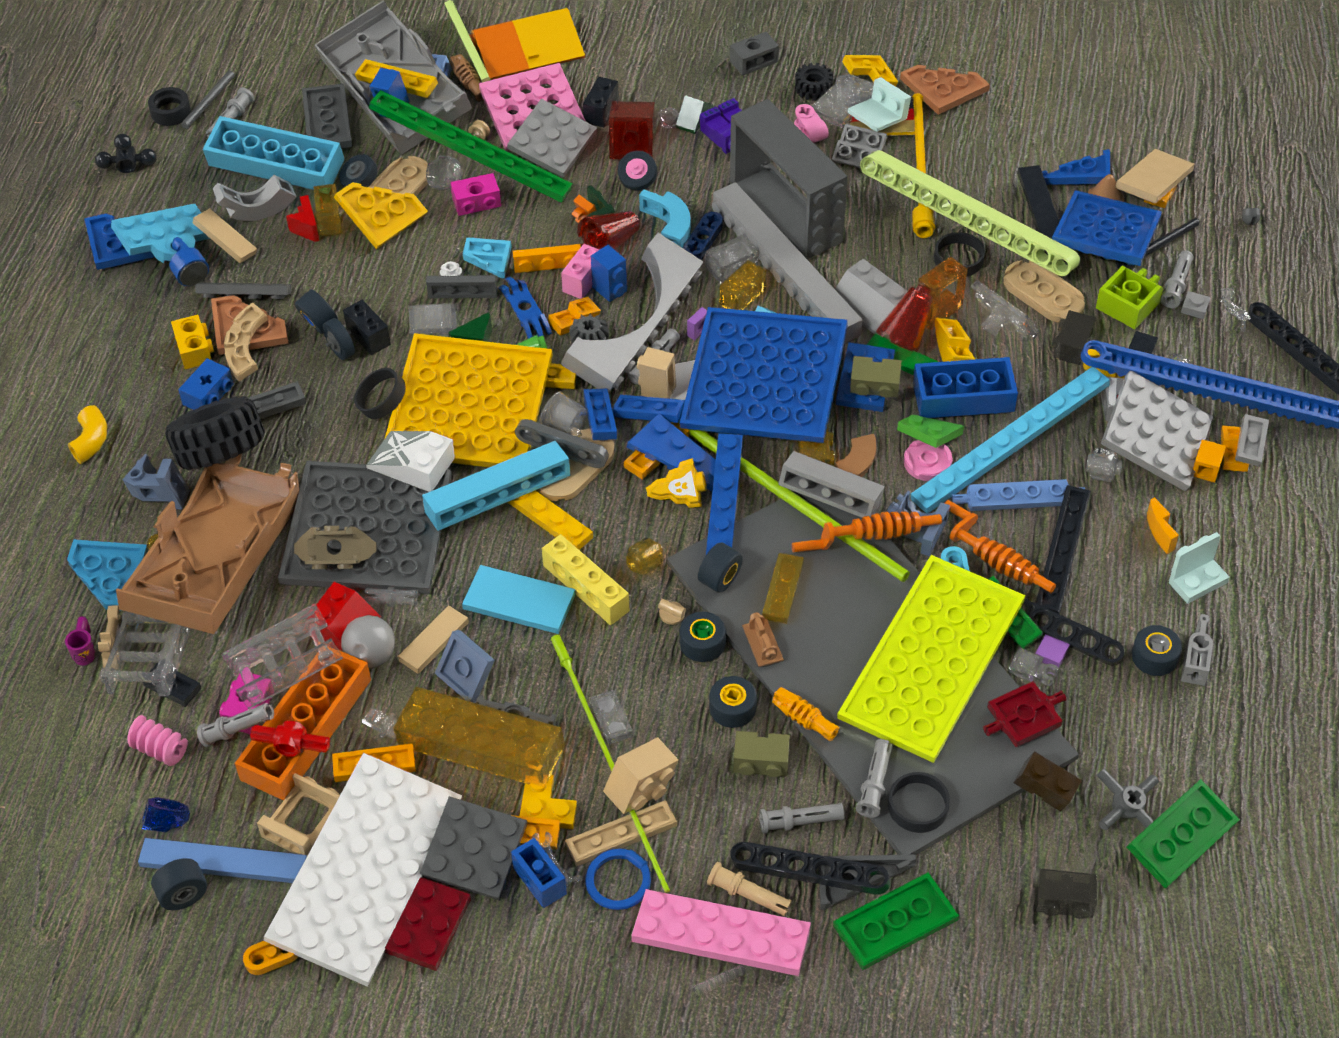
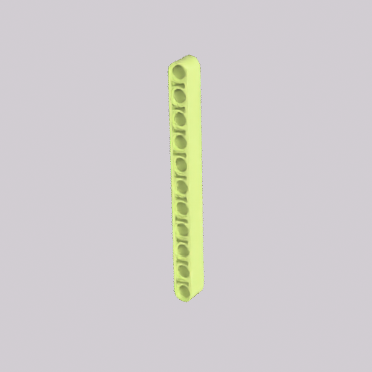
M874 151L860 162L861 170L867 176L1059 276L1069 274L1080 263L1078 253L1071 248L883 151Z

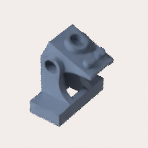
M147 454L138 460L136 465L122 479L131 495L139 500L175 502L176 509H183L190 492L172 459H163L157 474H155L156 469L151 464Z
M907 491L904 495L899 494L896 498L899 501L897 503L893 501L886 512H889V514L891 512H898L899 514L901 512H908L910 515V512H918L920 516L941 515L942 524L922 526L919 532L913 533L911 530L910 534L901 535L922 543L921 554L930 556L948 521L950 505L941 502L935 512L922 513L916 510V505L909 500L910 491Z

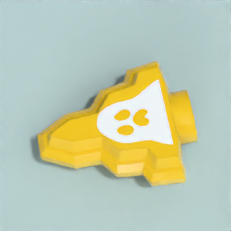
M691 458L680 462L679 467L669 470L665 478L655 480L646 487L648 497L658 500L671 499L675 504H686L689 508L702 507L701 492L707 491L704 472H697L694 461Z

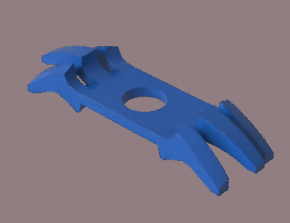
M507 277L506 281L513 294H510L509 287L506 285H501L498 289L504 294L507 302L510 303L527 338L532 337L529 323L532 324L538 336L544 335L539 320L547 334H552L546 316L542 314L527 288L526 282L523 280H517L516 282L513 278ZM526 302L531 307L528 310H521L518 308L519 304Z

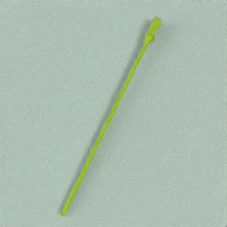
M554 635L551 641L559 657L560 665L568 671L612 771L614 762L572 670L573 660L570 658L561 636ZM633 809L629 811L664 892L668 893L670 889L637 814Z

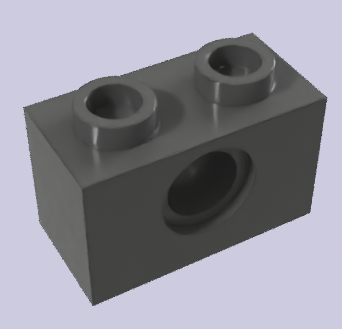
M767 32L730 45V62L742 76L775 64L779 59V45Z

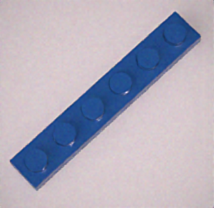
M718 434L706 554L717 543L723 542L731 548L733 546L743 435Z

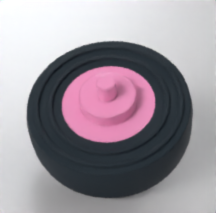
M633 151L626 154L620 160L618 176L621 183L628 189L641 191L654 183L657 177V165L648 153Z

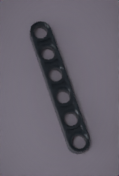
M1261 302L1252 303L1247 314L1249 322L1339 395V364L1268 305ZM1260 311L1264 316H1256L1253 312ZM1270 325H1278L1281 329L1274 330L1270 328ZM1292 338L1295 339L1298 343L1291 344L1287 342L1286 339ZM1309 352L1312 353L1315 357L1308 358L1304 356L1303 353ZM1320 367H1329L1332 372H1324Z
M1024 599L1025 612L1033 622L1038 614L1048 616V623L1045 626H1038L1044 636L1046 634L1068 643L1070 648L1107 665H1118L1124 659V647L1117 640ZM1061 625H1069L1073 631L1070 636L1061 637L1057 633L1058 628ZM1093 636L1096 639L1094 647L1085 648L1082 646L1081 640L1083 637ZM1114 646L1119 649L1120 655L1118 658L1109 659L1106 657L1105 650L1108 647Z
M750 842L736 843L730 851L734 866L743 871L874 895L885 893L891 885L888 871L879 865ZM741 851H749L751 853V856L746 861H739L736 859V856ZM766 856H776V863L772 866L764 865L763 860ZM800 860L804 865L800 870L793 871L789 869L791 862ZM821 865H827L831 868L830 872L824 876L817 875L816 869ZM847 870H855L858 873L857 877L851 881L842 878ZM874 875L885 877L884 882L878 886L872 885L870 879Z

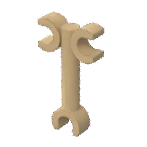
M119 605L108 606L106 632L100 633L101 642H98V649L102 652L104 670L115 669L114 660H117V653L113 648L117 627L122 621V616L119 615Z

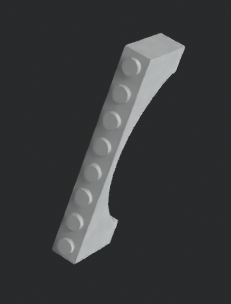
M657 233L648 244L641 260L646 262L655 287L656 303L652 317L639 329L618 338L583 340L577 337L566 351L561 363L562 366L576 373L577 376L597 389L607 388L608 394L613 388L618 390L625 379L622 377L624 373L628 374L632 371L636 364L635 358H639L640 355L643 356L647 349L646 343L654 341L659 333L657 331L658 327L663 328L670 318L668 316L669 312L674 313L681 303L679 301L680 297L685 298L692 288L690 284L692 282L696 284L703 273L700 271L703 264L702 260L660 233Z

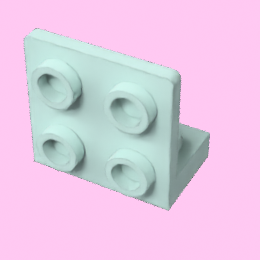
M880 77L874 80L872 98L848 108V113L872 130L878 132L907 119L911 96Z
M1217 532L1210 536H1203L1196 543L1189 547L1184 546L1176 553L1169 584L1187 604L1227 584L1230 577L1214 560L1221 537Z

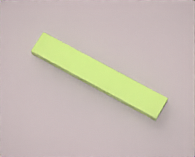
M453 1L444 2L477 74L480 76L481 82L490 81L491 79Z

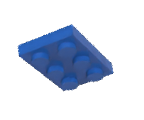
M849 342L836 397V405L883 412L885 397L850 393L854 356L871 357L873 362H882V359H894L895 349Z

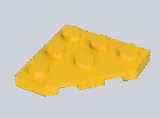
M354 182L337 192L334 196L335 200L376 249L421 219L428 212L414 194L406 192L405 194L395 193L390 189L380 187L369 188Z

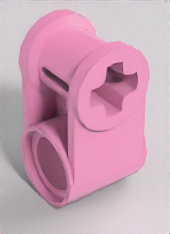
M808 104L797 106L795 110L797 119L794 121V124L813 143L827 139L829 136L827 125L821 120L814 108Z

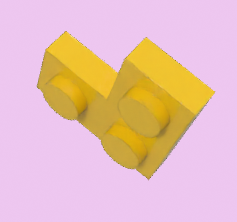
M845 55L842 62L850 75H869L873 82L881 77L896 87L898 81L881 55Z
M527 773L520 816L560 820V828L574 829L577 801L551 798L554 775Z

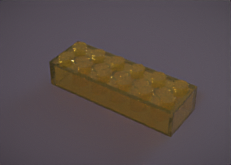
M415 687L393 728L398 745L413 743V748L416 752L529 785L532 783L544 788L565 747L561 727L420 687Z

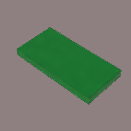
M1200 779L1129 843L1126 848L1166 889L1240 819Z
M927 872L834 920L833 927L863 971L958 921L959 915L930 873Z

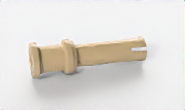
M718 861L712 868L707 880V885L712 886L714 884L727 890L731 896L739 894L781 914L783 917L786 916L789 910L787 908L792 903V900L746 880L743 873H734L722 867V864Z

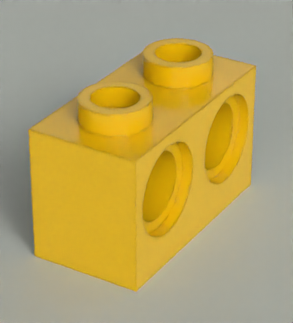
M199 315L171 321L185 370L200 366L207 358L211 360L210 353L214 352L211 339L206 340L205 338L209 336L206 323L200 322Z

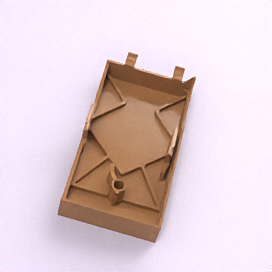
M242 454L225 461V463H217L213 466L205 467L187 505L178 518L175 502L173 501L157 517V522L153 526L158 530L157 540L123 588L116 589L119 610L215 634L293 514L299 494L298 473L295 472L290 479H287L291 472V465L282 462L280 463L279 472L275 473V475L239 467Z

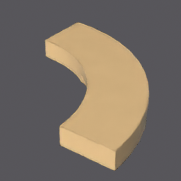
M254 303L248 305L234 318V323L225 336L226 361L230 371L238 381L258 370L257 364L250 356L249 344L255 331L268 321V318Z

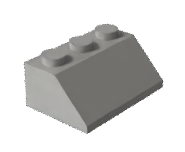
M865 259L860 260L847 269L835 288L838 294L863 319L862 325L874 334L883 335L911 314L913 295Z

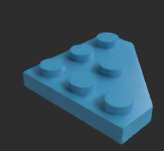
M73 540L67 561L73 571L107 610L108 606L118 605L116 589L123 588L149 549L144 544Z

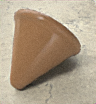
M1111 174L1106 175L1088 191L1089 194L1124 202V195L1119 189L1115 188L1116 181Z

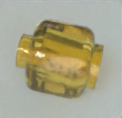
M644 538L633 544L626 553L627 566L631 571L640 575L648 574L661 566L663 562V549L661 545L650 538Z

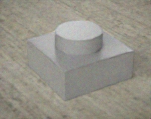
M1188 291L1181 313L1204 319L1210 297Z

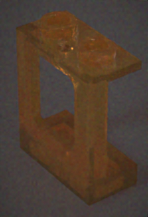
M949 257L920 277L918 282L929 290L927 303L914 311V318L931 330L935 327V318L947 319L963 307L968 269L954 258ZM957 280L956 295L948 289L941 292L945 287Z

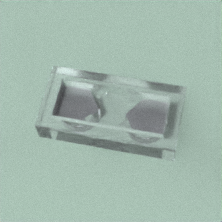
M614 689L589 698L591 708L608 745L633 737V730Z

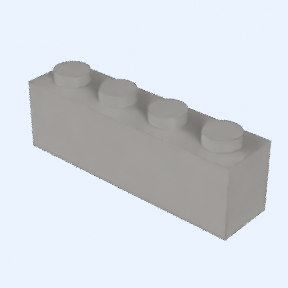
M795 451L783 464L778 484L861 518L864 516L871 518V515L876 512L880 506L885 487Z

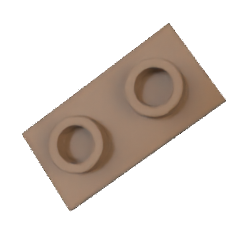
M758 612L751 614L749 623L742 625L758 667L784 661L768 620L764 619Z

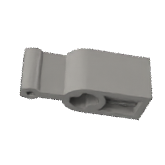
M1200 615L1195 633L1190 636L1184 657L1182 682L1205 686L1210 670L1213 640L1206 634L1210 620L1208 615Z

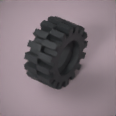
M808 63V66L806 64L802 65V68L799 67L795 74L796 93L801 98L805 96L806 100L813 98L812 101H816V98L823 100V96L827 98L833 89V71L831 72V69L829 67L826 68L824 64L819 66V63H816V65Z

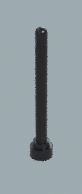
M1193 218L1150 243L1144 257L1197 227L1200 224L1199 219ZM1116 260V266L1118 269L1121 266H1125L1130 270H1133L1135 268V265H1129L1125 262Z

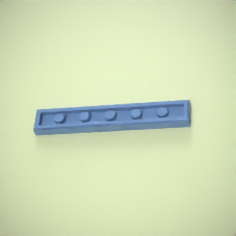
M145 838L138 864L140 867L160 869L163 865L173 860L189 858L198 863L203 874L293 883L307 855Z

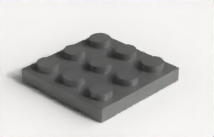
M449 796L420 874L423 877L500 901L513 865L511 851L519 847L527 826V820Z

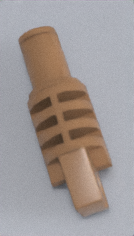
M462 54L451 56L450 65L464 88L470 90L477 101L484 100L479 90L481 79L475 69Z

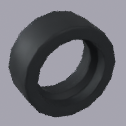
M177 87L161 88L149 97L148 106L151 118L155 123L162 126L178 125L191 113L188 95L184 90ZM168 103L180 104L178 107L170 110L159 109Z

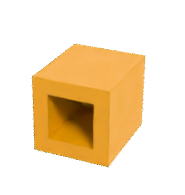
M1202 439L1193 467L1195 471L1193 477L1215 483L1226 446Z

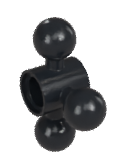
M118 134L115 137V156H111L105 151L99 152L95 156V163L99 168L107 169L112 163H116L117 170L122 173L133 172L136 169V162L151 166L157 160L155 151L149 148L143 149L140 154H136L131 138L127 134Z

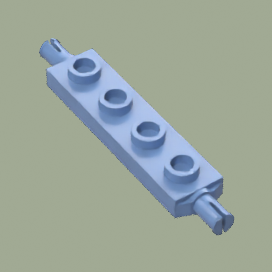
M1067 479L972 484L968 486L966 494H952V502L955 504H967L970 511L1061 506L1066 486L1069 484Z

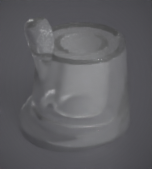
M557 392L545 405L539 423L580 438L582 436L580 429L586 420L587 409L564 393Z

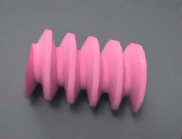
M143 715L138 716L133 721L127 737L129 747L138 749V751L146 753L152 758L155 757L156 760L164 762L168 766L177 764L184 756L188 746V740L186 738L181 740L180 733H173L172 729L168 727L164 729L160 723L155 725V721L151 719L146 720V717Z

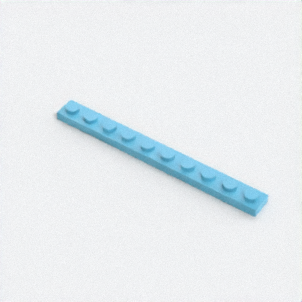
M1091 367L912 492L911 500L925 513H930L941 502L944 503L951 498L952 494H956L1103 391L1110 385V379L1096 368Z

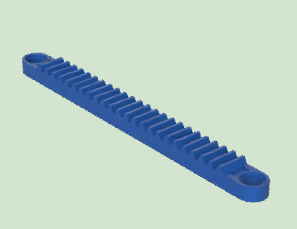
M1096 340L1088 341L1081 352V359L1086 365L1106 370L1109 374L1117 373L1119 377L1126 375L1129 371H1133L1158 386L1164 385L1167 389L1174 387L1175 391L1182 389L1184 393L1192 392L1195 396L1202 394L1203 398L1210 396L1212 400L1221 399L1223 403L1230 401L1231 405L1238 403L1240 407L1249 406L1251 410L1258 408L1259 412L1266 410L1268 414L1277 413L1279 417L1285 415L1287 419L1296 418V421L1305 420L1307 424L1313 422L1315 426L1324 425L1325 428L1333 427L1339 429V401ZM1088 350H1097L1100 357H1091L1088 354Z

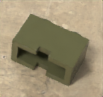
M854 356L850 393L877 395L885 398L898 397L902 360L882 359V362H873L871 357Z
M736 731L733 773H741L743 775L760 774L770 777L787 776L790 735L768 733V738L757 737L758 732Z

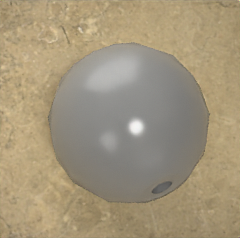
M372 615L361 616L346 626L342 634L341 647L343 652L367 662L369 669L376 668L384 664L391 657L395 647V636L392 628L383 619Z

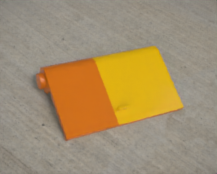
M568 8L471 30V35H469L476 50L480 52L485 69L491 80L557 63L561 64L585 58V53Z

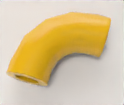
M94 405L87 406L80 411L77 419L83 428V432L75 440L68 443L73 457L79 464L86 462L94 456L106 440L107 422L102 412Z

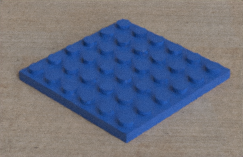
M708 307L680 419V427L683 429L824 443L848 327L847 320Z

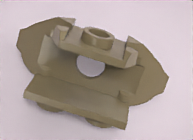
M339 525L324 526V531H321L320 527H311L294 544V554L305 561V564H312V569H327V564H337V569H352L353 564L370 558L376 552V542L360 529L344 527V530L339 531ZM338 540L341 543L342 548L338 554L333 555L328 552L327 544L329 541Z

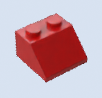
M333 582L306 617V623L310 637L343 651L341 647L342 634L351 621L366 615L381 617L355 590Z

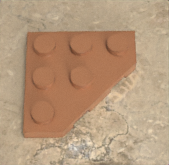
M916 65L900 73V80L915 94H922L923 101L938 115L989 91L990 84L977 72L968 71L967 75L955 73L954 69L938 68V71L926 69V66Z
M235 295L211 299L219 355L225 354V336L233 325L234 318L248 306L242 302L241 298ZM267 315L268 321L263 323L253 334L249 350L289 344L285 320L279 317L275 319Z

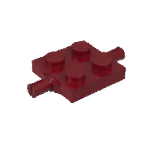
M1032 681L988 701L987 708L996 721L984 725L983 730L987 736L1001 730L1007 734L1015 747L1023 745L1061 727L1062 719L1055 711L1054 706L1066 701V696L1062 690L1047 696Z

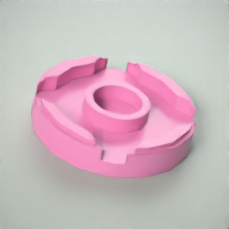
M917 440L912 442L904 453V467L907 472L916 479L923 481L931 480L951 466L953 461L952 453L945 444L935 448Z

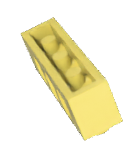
M560 534L542 547L543 566L565 586L575 589L576 595L609 625L614 624L630 611L629 593L564 536Z

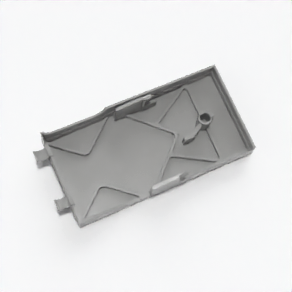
M384 0L314 45L322 61L337 79L344 83L347 91L401 155L428 137L387 117H382L379 113L369 109L370 102L373 99L369 87L371 83L359 81L355 76L356 71L365 59L436 77L438 84L430 96L425 98L407 93L410 100L409 104L447 123H451L472 109L466 93L436 65L429 48L416 32L412 29H407L387 7Z

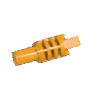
M782 687L775 691L772 703L787 717L797 721L800 726L803 725L806 730L813 729L828 741H832L837 736L839 726L824 718L820 709L814 708V705L808 704V701L805 699L802 700L801 696Z

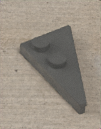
M916 855L829 856L882 866L888 871L890 878L914 867L916 862ZM827 865L819 866L818 875H827L831 868ZM847 870L842 878L851 881L857 877L858 873L855 870ZM874 875L871 877L870 883L875 886L883 882L885 877ZM819 884L820 910L827 909L860 892Z

